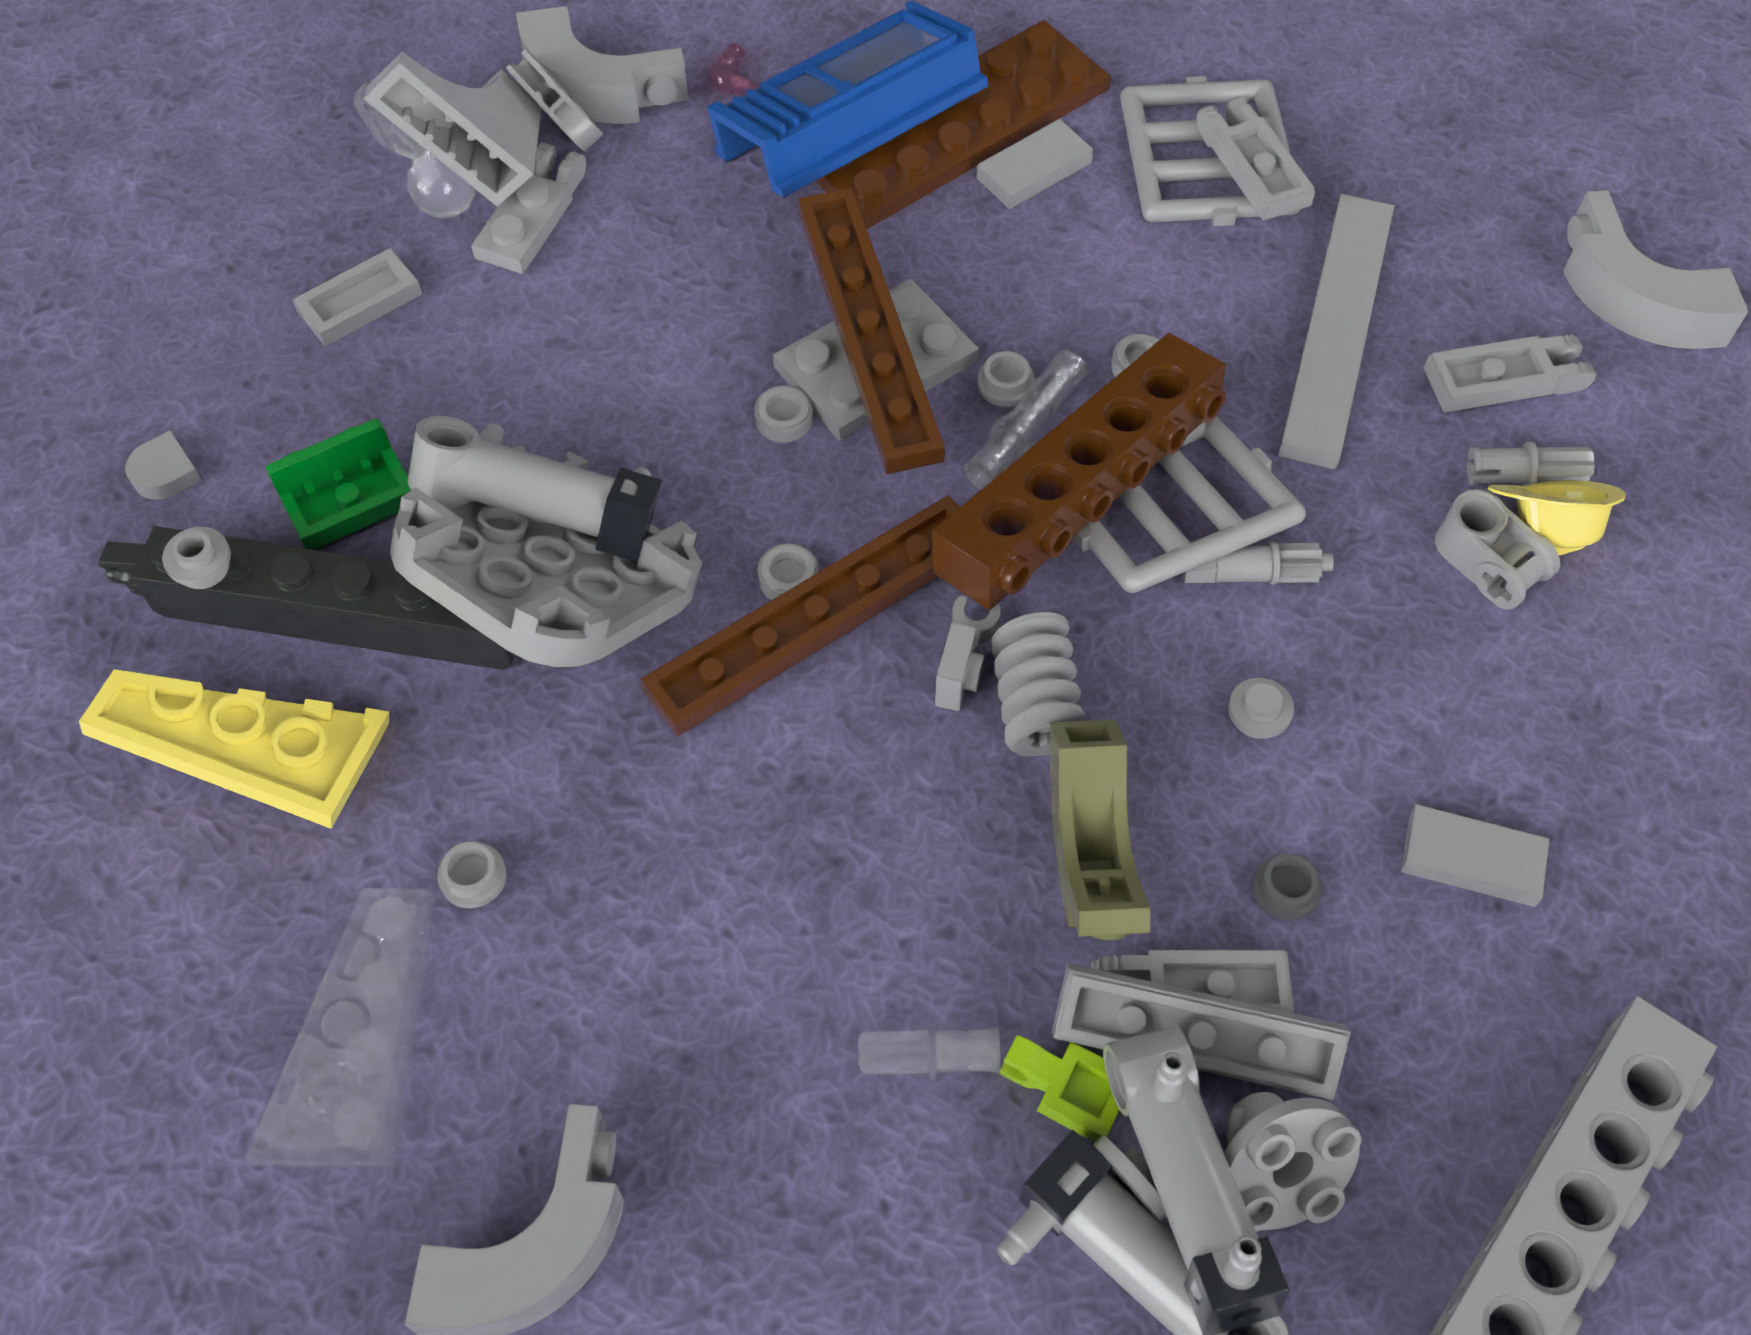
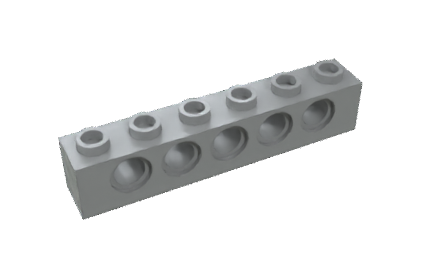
M1638 996L1620 1011L1608 1026L1429 1335H1490V1316H1496L1505 1320L1512 1327L1515 1335H1576L1583 1317L1573 1310L1585 1288L1591 1292L1596 1291L1613 1268L1617 1254L1610 1250L1608 1246L1619 1226L1624 1230H1628L1645 1209L1651 1194L1641 1186L1651 1168L1654 1167L1657 1170H1661L1677 1150L1683 1134L1674 1129V1126L1683 1109L1688 1112L1695 1110L1712 1086L1714 1076L1707 1073L1705 1069L1718 1046ZM1627 1080L1637 1083L1646 1091L1650 1099V1105L1640 1102L1633 1096L1629 1090ZM1594 1136L1605 1139L1614 1147L1618 1155L1619 1164L1606 1160L1599 1153L1595 1145ZM1560 1194L1572 1197L1581 1205L1586 1217L1585 1225L1574 1222L1565 1214L1561 1206ZM1526 1254L1540 1258L1547 1265L1552 1277L1551 1288L1541 1286L1531 1278L1525 1265Z

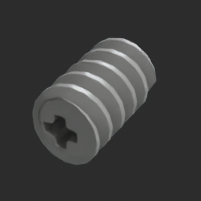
M1037 612L1012 619L998 628L991 640V651L996 658L994 671L999 680L998 697L1003 703L1001 705V719L1006 725L1004 733L1005 743L1011 751L1021 756L1050 755V722L1084 721L1085 718L1084 710L1075 704L1080 699L1081 690L1075 682H1072L1076 678L1077 667L1072 660L1068 659L1072 656L1073 644L1065 637L1069 632V622L1064 616L1057 613Z

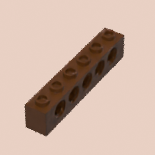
M1168 332L932 531L933 573L989 611L1008 594L1014 595L1026 585L1031 574L1050 557L1056 558L1060 556L1068 547L1071 539L1089 522H1098L1106 514L1114 500L1128 488L1133 489L1139 486L1146 478L1149 470L1166 454L1173 455L1176 453L1192 431L1201 423H1208L1218 415L1226 397V393L1223 391L1226 363Z

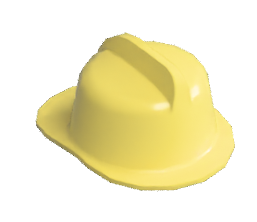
M1560 480L1527 486H1488V490L1493 493L1516 498L1519 518L1533 531L1548 539L1555 547L1558 555L1577 551L1600 541L1604 535L1612 506L1623 502L1626 497V493L1618 487L1591 481Z

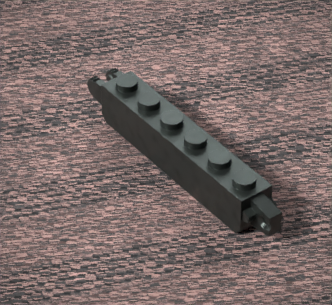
M160 526L153 527L146 544L107 541L98 560L100 567L105 569L106 576L111 582L127 585L131 593L143 596L154 612L168 618L499 670L510 668L514 657L521 658L507 651L410 584L394 568L393 562L224 536L231 550L227 574L219 583L212 587L193 589L175 582L168 575L162 563L165 546L176 534L183 530Z

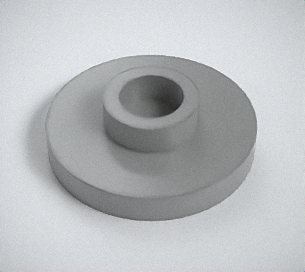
M1104 1135L1091 1145L1112 1165L1110 1172L1120 1184L1149 1209L1159 1221H1163L1167 1215L1159 1194L1155 1190L1156 1186L1142 1154L1134 1147L1123 1153Z

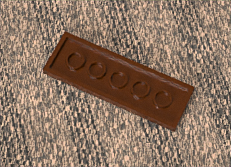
M1042 20L978 56L980 72L987 76L988 87L815 182L825 192L852 187L866 228L869 229L973 169L977 164L1108 91L1111 75L1047 21Z

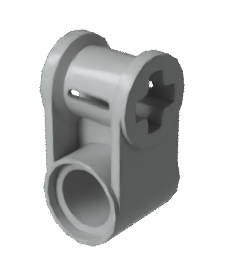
M1477 489L1468 490L1460 494L1436 532L1435 544L1443 558L1471 580L1491 602L1504 610H1511L1524 601L1526 590L1537 581L1549 580L1558 573L1560 568L1559 555L1548 539L1533 531L1510 511L1497 496L1487 491ZM1534 552V556L1528 560V553ZM1506 580L1505 588H1501L1500 584Z

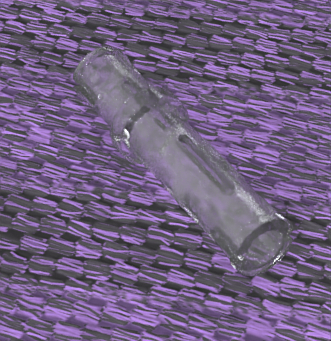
M1059 351L1053 357L1049 366L1022 396L1013 410L1007 416L999 417L989 428L988 440L964 466V469L967 470L965 472L967 479L975 487L983 489L1034 446L1035 436L1046 425L1071 391L1087 375V372H1085L1087 367L1082 358L1072 351Z

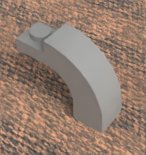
M567 6L516 13L522 49L527 50L538 59L593 121L612 124L640 122L639 107L662 106L673 102L689 100L685 64L681 48L623 56L601 54L588 49L576 39L571 29Z
M1609 191L1586 192L1576 215L1571 217L1568 224L1567 238L1573 251L1563 270L1568 283L1581 301L1607 323L1644 341L1687 349L1727 347L1749 312L1731 269L1682 270L1651 260L1636 249L1626 236Z
M568 1105L553 1191L541 1214L526 1230L507 1242L488 1248L464 1249L421 1245L405 1326L417 1335H507L529 1327L549 1316L583 1287L605 1257L614 1239L624 1204V1199L616 1183L598 1182L599 1176L610 1177L616 1150V1134L613 1131H606L607 1125L598 1106Z

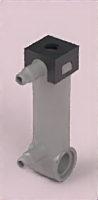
M431 416L417 423L407 482L411 490L416 487L439 503H455L467 498L598 537L595 550L638 562L643 540L647 539L662 483L661 479L651 477L647 469L639 467L631 471L620 467L616 478H612L502 445L505 432L496 423L489 424L480 434L469 423L448 416Z
M1174 1025L1106 1043L1103 1047V1058L1108 1083L1120 1112L1125 1117L1129 1116L1187 1268L1188 1273L1184 1286L1202 1334L1216 1335L1278 1317L1290 1289L1268 1236L1258 1238L1199 1094L1198 1072L1184 1033L1179 1027Z
M1072 1129L1023 1184L1019 1202L1027 1210L1007 1231V1237L997 1247L998 1255L1007 1264L1015 1265L1025 1253L1033 1250L1049 1230L1057 1237L1063 1232L1173 1335H1203L1184 1286L1188 1271L1173 1231L1162 1221H1159L1149 1209L1109 1174L1112 1165ZM1279 1315L1275 1318L1237 1328L1247 1331L1251 1335H1289L1286 1324ZM1228 1331L1216 1335H1227Z

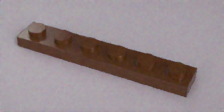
M852 187L798 198L799 216L886 475L944 462L945 445Z
M948 494L642 677L640 681L643 692L677 737L936 579L938 576L933 573L932 531L960 507Z

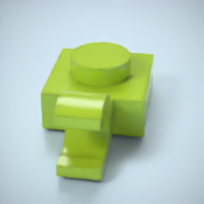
M1016 1036L1004 1059L999 1074L1026 1088L1044 1091L1045 1094L1036 1110L1037 1112L1071 1130L1073 1129L1076 1133L1093 1142H1096L1102 1135L1107 1137L1117 1117L1119 1108L1108 1083L1104 1058L1076 1043L1070 1042L1063 1058L1060 1059L1036 1043L1024 1037Z

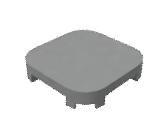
M523 445L513 447L515 449H519L526 452V449ZM568 452L564 463L587 470L589 461ZM416 487L401 497L400 510L394 523L390 548L394 568L410 584L507 651L529 662L552 667H579L600 660L680 613L692 601L703 562L694 548L697 533L682 520L662 531L651 524L647 539L643 540L638 562L595 550L598 537L467 498L455 503H439Z

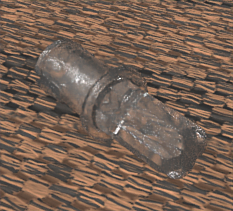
M927 1023L926 1030L865 1031L860 1034L858 1040V1065L860 1071L866 1075L927 1073L928 1081H935L936 1073L991 1072L995 1074L1000 1072L998 1027L974 1030H935L934 1023Z

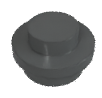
M1280 854L1272 856L1261 863L1254 875L1252 890L1258 905L1267 914L1280 920L1294 921L1302 919L1314 911L1322 895V883L1316 869L1307 859L1296 854Z

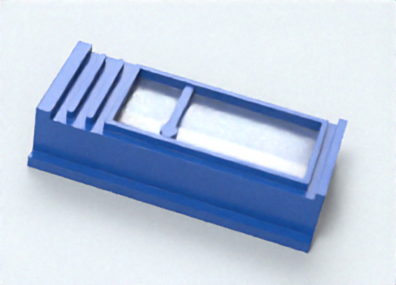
M910 0L905 3L906 10L902 9L759 84V88L755 90L748 89L746 95L740 98L737 96L733 97L732 102L726 105L716 101L707 106L717 142L713 146L714 151L722 160L728 162L756 146L761 147L771 190L785 198L988 87L987 76L980 72L974 29Z

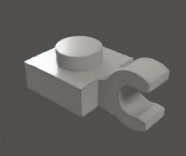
M961 595L953 604L952 623L937 673L935 706L960 711L965 690L977 692L985 655L975 653L974 650L979 644L992 639L999 628L1000 619L999 604L989 611L985 619L979 621L969 619L966 616L967 597Z

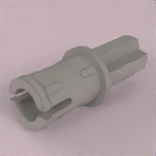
M1526 441L1523 447L1520 448L1471 447L1468 452V458L1474 459V462H1467L1470 485L1523 483V486L1547 481H1588L1591 475L1594 474L1595 469L1594 453L1588 447H1537L1533 441Z

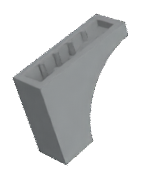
M402 51L366 87L363 99L497 207L534 175L542 107L502 69L482 88H469L439 77Z

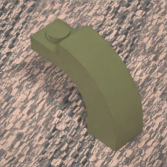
M1116 719L1050 722V778L1053 829L1060 889L1068 927H1076L1079 937L1092 936L1100 940L1109 941L1122 939L1128 934L1150 933L1151 907L1135 868L1130 843L1127 814V744Z

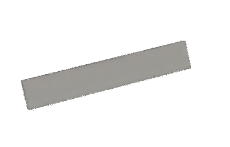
M1345 194L1340 195L1281 440L1279 457L1334 470L1337 468L1345 439L1395 205Z

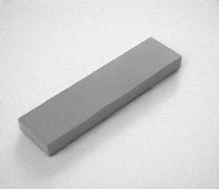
M1067 963L1052 1026V1035L1055 1039L1103 1049L1106 1043L1175 1025L1181 1029L1189 1043L1197 1070L1334 1100L1351 1034V1031L1345 1024Z

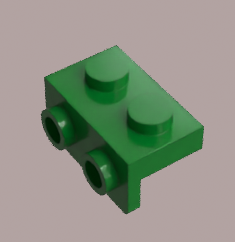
M377 418L358 426L347 428L335 436L302 450L291 452L285 457L269 463L265 468L305 549L311 550L318 549L399 513L401 497L411 491L407 483L408 476L391 447L381 421Z

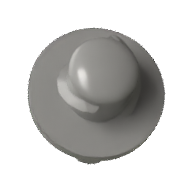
M1270 1092L1250 1094L1232 1107L1224 1124V1133L1228 1141V1147L1224 1155L1255 1231L1286 1228L1307 1219L1313 1223H1322L1336 1216L1345 1203L1343 1189L1351 1179L1358 1163L1362 1138L1357 1128L1337 1106L1322 1099L1298 1098L1284 1102L1279 1096Z

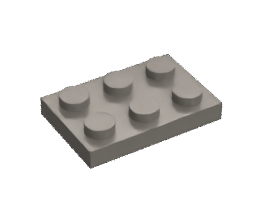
M912 278L889 290L925 392L978 362L979 348ZM835 321L773 354L774 368L790 386L798 388L808 395L812 402L813 412L838 441L869 424Z

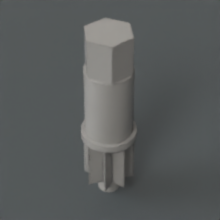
M1269 542L1268 545H1250L1186 571L1182 573L1184 583L1268 582L1270 585L1278 583L1319 582L1322 572L1332 571L1334 561L1332 553H1322L1319 543Z

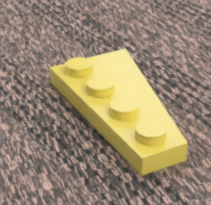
M114 669L79 720L83 735L332 829L389 724V711L366 708L365 713L362 714L336 710L332 702L306 698L304 705L266 699V692L240 688L237 694L204 690L201 682Z

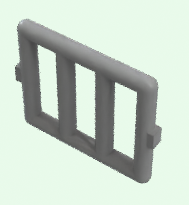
M1206 76L1185 77V82L1179 84L1128 86L1122 90L1120 101L1142 215L1146 221L1156 223L1212 220L1213 226L1235 225L1236 218L1260 217L1246 196L1162 200L1158 182L1233 179V177L1219 157L1154 161L1151 144L1202 142L1204 138L1198 132L1196 120L1146 123L1143 107L1227 103L1229 99L1241 96L1247 102L1255 101L1259 118L1264 117L1290 153L1274 87L1269 80L1207 82ZM1227 118L1224 119V120L1226 121V123L1228 124V126L1230 127V124L1228 123V119H1227ZM1301 209L1281 216L1295 215L1298 212H1300Z
M1218 416L1208 423H1201L1187 436L1182 446L1206 438L1272 509L1243 520L1180 450L1173 455L1166 454L1158 463L1219 531L1190 543L1140 485L1133 489L1128 488L1119 496V499L1166 552L1165 554L1136 565L1100 521L1096 523L1089 522L1072 538L1082 552L1091 549L1126 592L1136 593L1298 525L1304 520L1306 516L1305 507L1271 472L1272 460L1259 447L1250 451Z

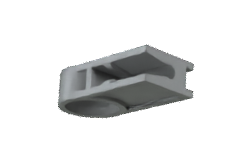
M524 49L521 52L523 60L518 65L509 64L506 69L580 149L586 152L604 134L603 131L538 59Z

